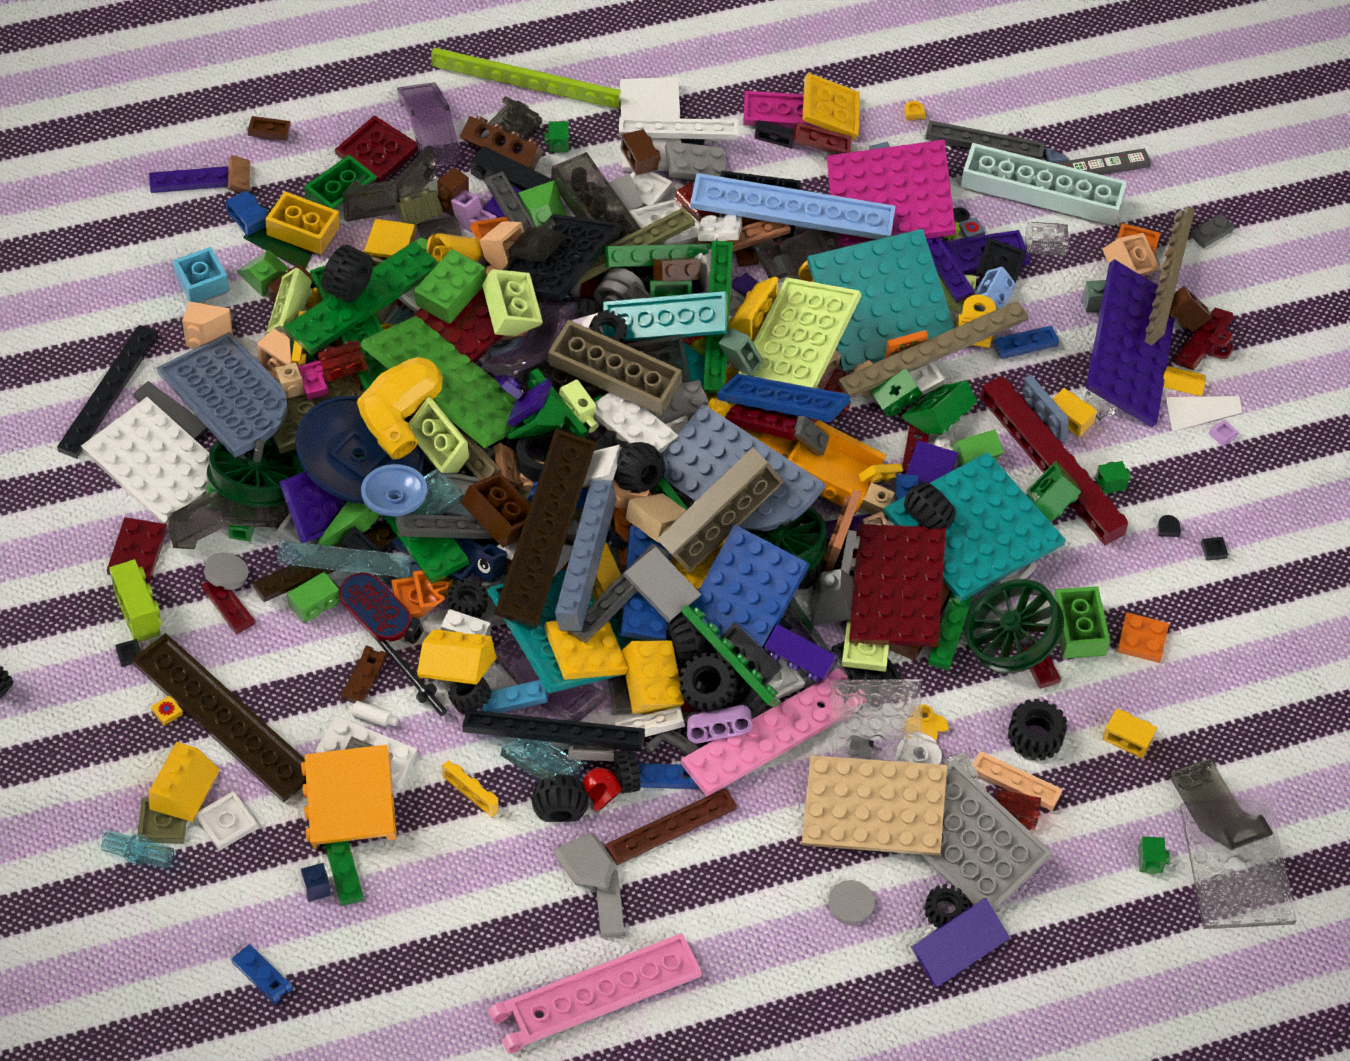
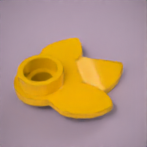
M928 705L916 707L912 717L906 720L904 725V733L907 738L912 737L913 734L920 733L932 737L935 741L937 740L938 732H946L949 729L946 719L935 714Z

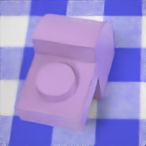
M467 190L462 191L451 200L456 218L470 232H472L470 228L472 222L497 218V216L482 209L479 196Z

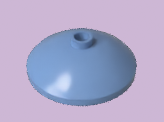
M399 464L385 465L373 470L365 477L361 486V495L366 506L372 511L386 516H401L415 511L423 504L427 497V483L423 475L414 468Z

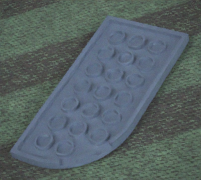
M230 332L156 368L158 375L235 458L254 449L256 440H263L265 443L278 431L286 418L288 404L284 389Z
M704 404L700 406L679 432L678 438L662 453L665 463V473L663 476L666 481L695 502L729 468L739 461L743 454L753 447L772 466L784 483L739 525V527L747 531H769L777 529L778 525L789 520L794 521L813 504L826 487L824 482Z

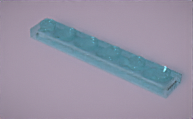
M279 540L276 563L409 578L411 555Z

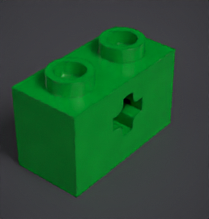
M906 368L871 391L888 418L898 414L902 408L916 402L923 395Z

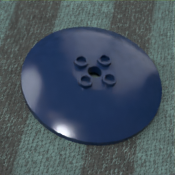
M339 396L324 400L312 407L304 415L297 429L295 439L296 453L302 468L320 488L340 499L365 504L361 495V486L365 477L373 470L385 465L399 464L414 468L421 473L424 464V451L418 444L409 454L396 460L392 459L380 447L378 440L370 432L360 414L357 401L361 396ZM353 453H359L363 458H357Z

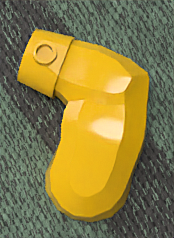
M416 357L388 369L375 379L357 401L360 414L368 429L378 440L380 447L394 460L403 458L418 444V440L409 423L405 421V418L421 407L427 397L434 399L442 390L443 376L441 371L429 359Z

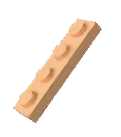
M982 751L979 752L970 770V773L1053 811L1063 789Z

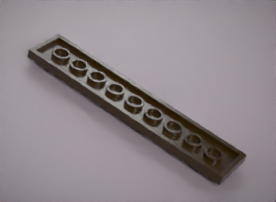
M555 429L494 615L537 629L597 442Z
M167 633L163 634L132 658V664L164 694L170 696L189 717L283 803L300 790L303 784H307L306 776L302 775L301 763L305 762V759Z

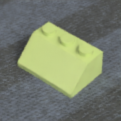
M294 268L282 277L266 334L272 329H276L280 333H285L290 341L293 340L285 332L284 326L296 319L299 311H307V307H305L306 300L312 294V288H310L312 280L299 268Z
M491 269L482 286L495 334L515 336L542 325L543 321L530 273Z
M427 397L410 420L409 425L418 440V445L441 473H458L469 458L468 442L433 399Z

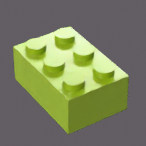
M135 559L109 567L114 593L133 640L137 639L139 643L160 636L159 626H162L159 615L160 609L157 601H153V592L150 584H146L143 567H138Z

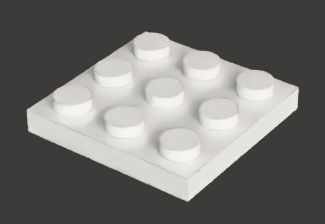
M670 200L630 210L627 218L639 229H642L683 207L675 200ZM693 217L695 226L658 245L691 244L697 242L700 222Z

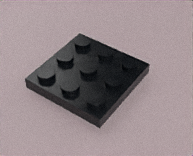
M734 622L721 636L723 639L726 637L735 646L733 650L737 654L741 653L749 661L747 665L752 670L755 668L764 677L762 681L766 685L783 668L738 623ZM714 646L710 648L711 653L716 654L718 658L722 656ZM732 667L738 680V686H736L738 692L737 695L733 696L735 699L733 703H727L728 708L738 705L748 707L758 694ZM710 673L703 675L699 681L712 693L720 686L721 677Z

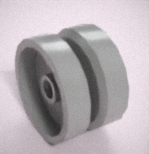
M616 267L611 268L605 274L602 282L595 289L593 298L604 310V302L626 300L622 295L635 281L645 290L646 288L641 279L633 272Z

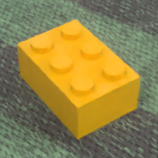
M285 191L266 217L268 236L320 255L323 254L340 228L339 211Z
M631 641L621 652L628 666V671L625 675L632 713L650 714L677 706L681 707L684 704V700L679 687L681 685L679 683L672 641Z

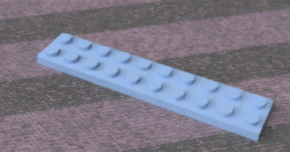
M700 173L696 174L690 208L873 239L891 236L895 213L894 205Z

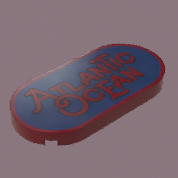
M356 573L347 577L342 582L339 589L342 605L373 638L380 641L389 640L391 642L405 636L411 621L410 613L402 602L376 576L369 573Z

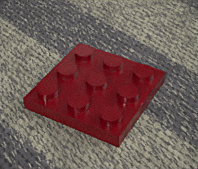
M374 115L336 147L335 154L342 159L348 155L352 156L377 176L375 181L381 183L419 150V143Z

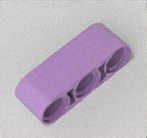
M738 705L692 715L687 720V737L693 743H703L748 733L752 727L751 711L747 706Z

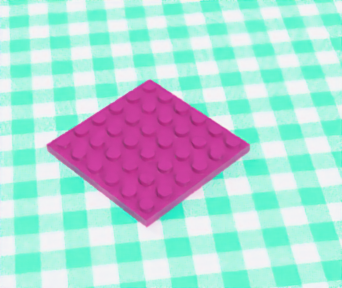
M945 140L827 156L830 195L894 205L895 213L891 236L923 229L926 239L956 235ZM834 232L835 249L877 240Z

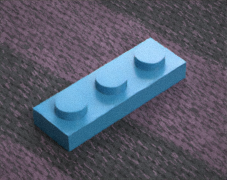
M540 680L492 690L491 698L488 699L489 702L483 704L481 711L502 713L548 703V694Z

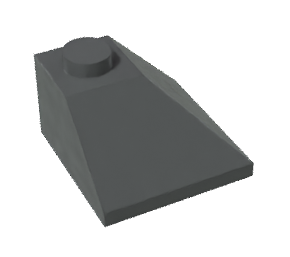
M843 570L823 572L814 581L812 591L813 626L851 620L853 578Z

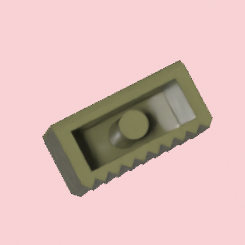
M429 188L418 191V195L411 197V195L399 198L400 202L395 204L401 223L418 224L444 214L436 190H430Z

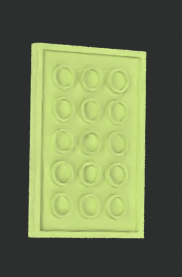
M786 277L753 342L764 362L752 376L817 388L861 298L860 291ZM741 371L738 372V374L747 375Z

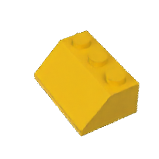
M777 277L757 283L752 291L747 292L745 301L737 307L733 319L730 318L728 321V331L733 328L748 335L752 342H754L778 294Z
M433 629L422 643L417 671L418 677L477 685L497 658L492 637Z
M176 742L148 792L149 809L193 822L220 769L198 748Z

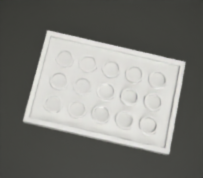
M148 397L81 445L82 451L160 523L167 524V526L207 496L208 480L206 472L209 465V452Z

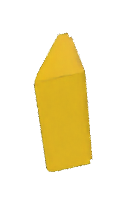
M1167 366L1163 377V387L1201 396L1206 376Z

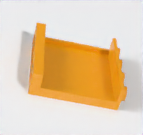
M818 420L814 424L829 436L824 455H816L798 440L787 459L824 482L826 487L820 496L843 507L846 496H851L854 489L862 492L855 510L856 514L871 484L870 481L861 482L858 474L872 465L883 464L887 455Z
M388 745L305 754V762L301 763L302 775L306 776L307 783L303 784L304 798H308V806L304 807L305 819L309 820L310 827L306 828L307 842H311L314 849H318L317 844L384 836L387 837V840L397 839L391 757Z

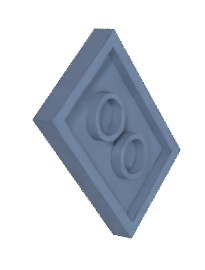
M1030 374L1024 378V399L1028 406L1036 411L1040 420L1050 428L1051 433L1063 443L1068 440V417Z

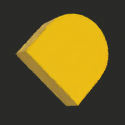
M909 101L906 103L904 108L906 121L925 119V109L920 102Z

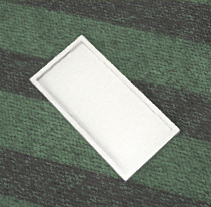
M678 77L620 79L621 117L680 119ZM651 138L655 149L659 150L661 156L658 170L655 171H668L665 144L667 141L681 143V139ZM622 152V172H633Z

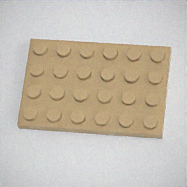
M810 755L802 846L941 856L947 765Z

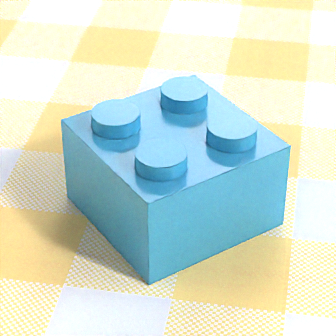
M211 247L173 260L175 277L189 302L198 303L229 291L227 274Z

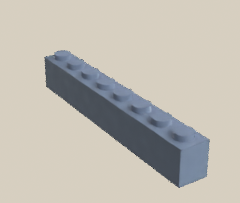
M591 480L555 611L561 631H582L617 500L613 481Z

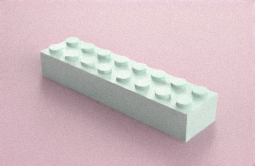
M972 143L963 170L960 187L1115 226L1127 181Z

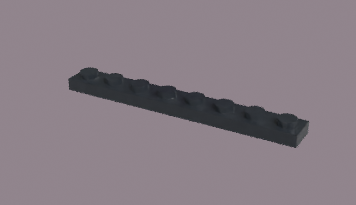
M138 325L58 444V452L76 459L82 452L81 445L90 440L158 338V331Z
M476 710L466 711L462 730L465 733L642 751L645 738V728Z

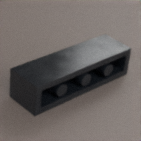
M485 146L471 160V175L485 180V177L503 172L510 184L521 191L551 182V178Z

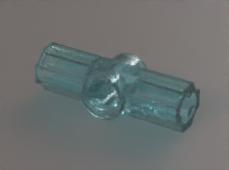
M110 830L105 832L101 844L102 851L123 856L132 864L142 865L144 862L165 869L171 866L175 853L174 848L153 843L149 838L141 834H134L131 837Z

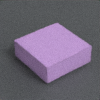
M1224 419L1212 427L1208 434L1224 447L1236 439L1239 432Z

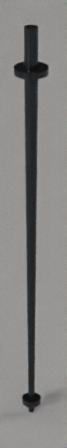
M275 518L276 530L280 527V525L283 523L285 519L279 520L278 518ZM375 639L418 690L416 699L420 703L428 701L440 716L447 713L446 708L434 696L437 691L436 686L432 683L425 685L386 640L380 641Z

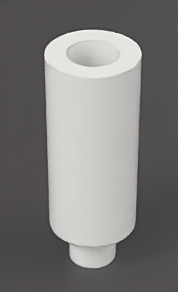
M356 701L352 710V716L383 727L388 725L395 727L398 722V718L391 716L392 712L361 701Z

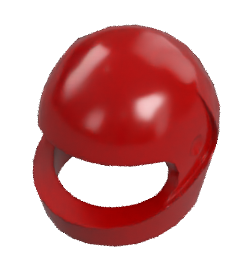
M605 768L592 769L585 775L582 782L586 793L593 800L591 809L595 812L605 807L622 791L619 779L615 773Z

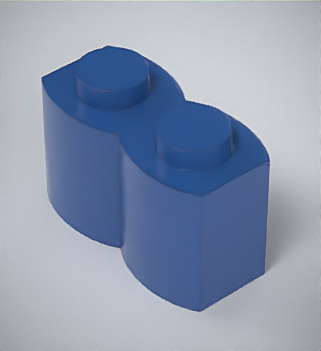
M244 191L225 201L227 213L247 236L266 227V217L269 213L266 208H262L258 204L255 195Z

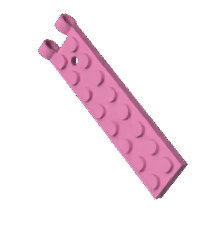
M841 668L835 669L828 675L825 682L819 681L778 704L775 708L773 707L751 719L752 727L748 733L714 740L683 757L680 764L703 793L709 796L848 716L861 711L867 705L868 700L861 692H858L845 702L835 689L842 686L848 677ZM822 703L825 705V707L820 708L817 706V704Z
M683 933L505 1002L494 1004L489 1008L488 1012L493 1023H500L513 1014L520 1031L509 1034L502 1040L506 1052L510 1054L521 1050L527 1044L702 976V971ZM542 1012L544 1016L542 1018H537L535 1016V1013Z

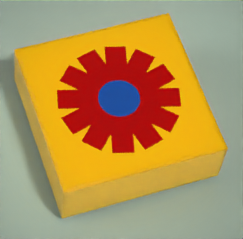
M170 696L151 706L152 712L163 726L183 715L182 709Z

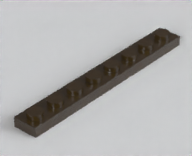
M388 523L363 533L381 550L391 547L392 541L397 537ZM338 544L253 581V588L261 600L266 602L299 587L323 572L330 574L358 560L343 546Z

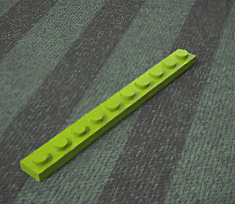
M433 48L431 53L432 67L619 109L621 90L438 48Z

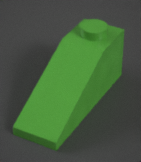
M347 501L317 543L323 550L336 546L354 526L362 533L368 530L380 514L372 511L366 504Z

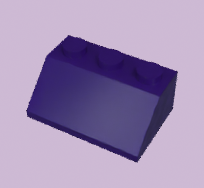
M778 624L764 647L776 661H779L781 658L788 662L787 667L797 672L799 669L807 673L806 677L815 682L819 680L825 682L838 663L836 655Z

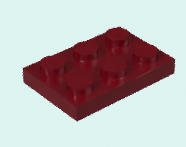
M124 517L107 567V575H111L109 567L135 559L138 567H143L146 576L145 581L150 582L167 533V524Z

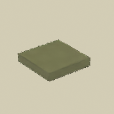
M142 798L137 842L184 844L187 820L150 810L149 798Z

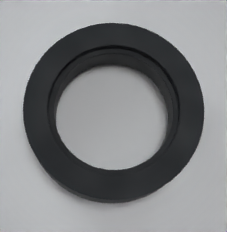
M561 427L560 429H558L575 435L573 432L566 428ZM555 429L545 434L521 437L517 442V467L520 473L533 482L539 480L544 464L532 460L529 457V453L537 447L550 445Z

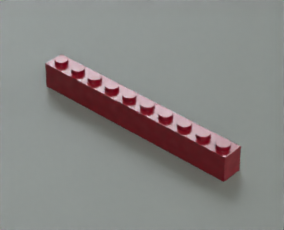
M1001 376L983 385L980 399L1038 468L1044 473L1057 461L1075 480L1081 492L1078 499L1070 503V505L1104 546L1124 536L1128 526L1125 515L1116 509L1113 501L1105 496L1100 486L1093 482L1088 472L1081 468L1076 462L1075 457L1069 454L1064 448L1063 443L1051 433L1050 428L1040 420L1036 411L1032 410L1024 397L1016 392L1012 383L1008 382L1004 376Z

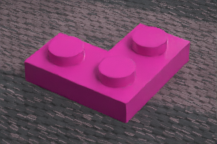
M337 356L297 366L308 400L328 395V389L324 380L343 376V370Z

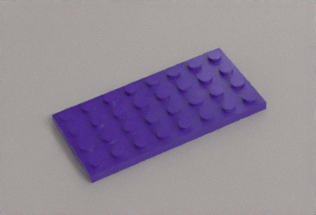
M1113 259L1108 267L1086 389L1153 427L1158 422L1164 386L1163 377L1167 368L1175 318L1173 319L1169 315L1165 333L1152 346L1146 343V328L1150 322L1149 316L1153 310L1152 304L1157 295L1155 292L1158 285Z

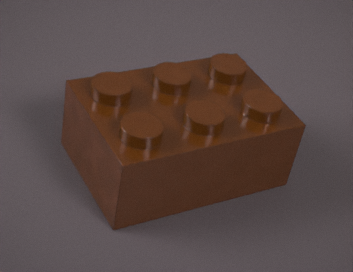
M500 472L469 485L461 502L503 548L519 540L530 503Z

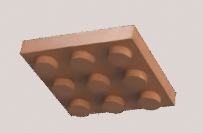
M855 489L851 496H846L823 561L827 562L824 568L826 571H833L862 494V492Z

